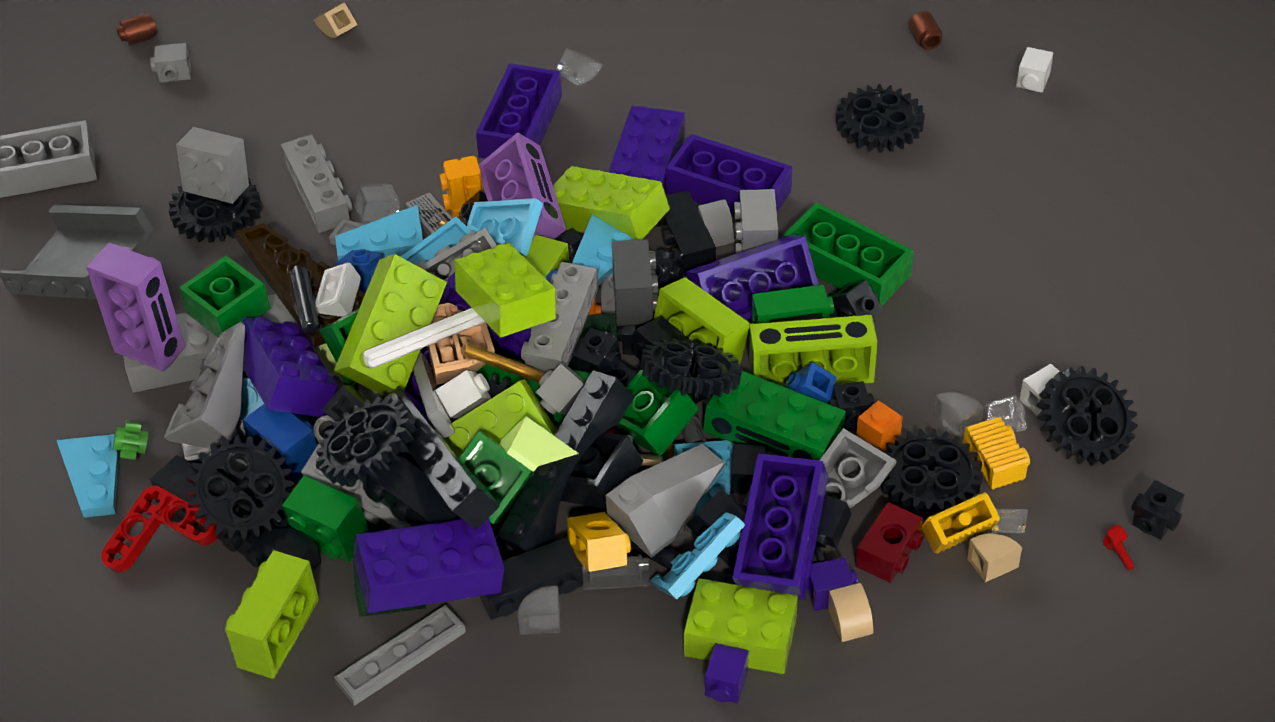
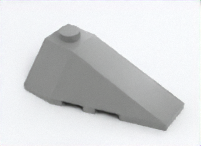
M241 322L220 334L204 361V365L208 368L197 380H193L189 389L193 393L186 405L179 404L164 435L166 440L209 449L210 443L219 446L223 437L229 443L236 435V425L241 410L245 325Z
M843 428L819 460L824 462L828 474L825 495L847 502L849 508H851L875 491L897 462L892 457Z
M698 445L631 476L606 495L607 515L617 523L624 533L628 534L629 538L652 558L677 538L681 532V526L688 516L691 517L696 509L697 502L703 494L707 493L723 469L724 461L705 445Z

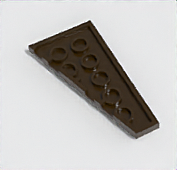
M264 223L236 231L237 242L301 328L290 271L294 270L296 265L307 268L314 300L316 301L324 271L331 267L322 261L319 263L315 262L310 258V253L304 249H295L288 244L287 238ZM360 290L357 291L352 312L360 308L365 296ZM318 314L319 329L340 319L341 316ZM319 329L315 330L316 333L310 335L309 332H304L314 347L326 343Z

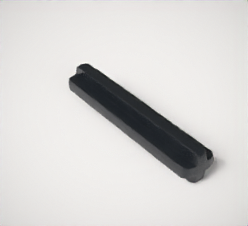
M296 265L294 266L295 269L290 271V277L300 324L303 332H309L310 335L316 333L315 330L320 328L310 278L306 267Z

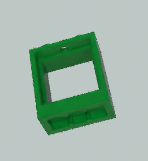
M824 285L752 294V324L770 323L771 319L817 313V319L830 318V314H834L833 299L831 296L826 295Z

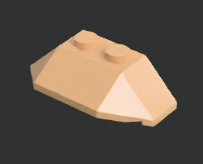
M452 303L439 304L431 324L463 311L458 310L457 306ZM486 322L427 346L436 385L445 384L466 370L477 372L486 365V363L461 355L464 343L495 353Z

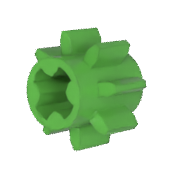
M125 421V428L116 427L113 450L120 451V458L135 460L136 453L145 454L148 431L141 430V423Z

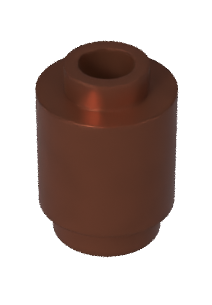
M927 11L916 13L910 19L908 26L919 46L926 50L938 47L942 42V31L934 17Z
M142 13L119 21L120 26L116 27L121 42L126 41L128 45L150 39L152 35L157 34V28L151 14L144 15Z

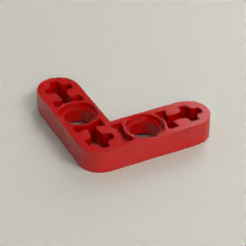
M150 486L140 494L102 550L101 559L103 564L117 573L125 572L134 564L161 523L201 546H208L218 539V537H215L216 527L212 525L206 533L199 532L193 527L194 522L196 521L201 526H204L206 518L194 519V515L199 510L198 508H189L188 502L159 486ZM153 499L160 500L158 505L151 504ZM179 509H186L185 518L179 523H173L174 513ZM143 512H145V513H147L148 515H151V517H150L149 519H147V518H146L144 515H142V514H143ZM137 522H143L144 528L142 532L132 537L130 535L132 526ZM125 539L131 543L130 547L123 543ZM116 553L123 555L120 560L114 558Z

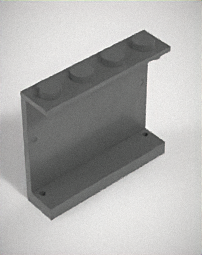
M53 205L48 213L58 228L56 233L24 271L0 270V278L4 282L5 288L11 294L97 299L86 266L109 242L120 247H127L136 252L153 231V228L143 210L137 207Z

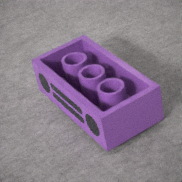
M516 133L479 164L481 179L488 201L536 198L543 203L534 236L539 235L555 239L566 230L540 145L520 133Z
M109 242L86 268L115 353L164 372L185 348L161 262L153 257L141 255L127 247H120Z

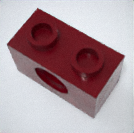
M888 502L857 547L856 567L891 583L897 573L902 574L909 563L910 553L912 550L917 551L924 540L925 533L921 532L923 518Z

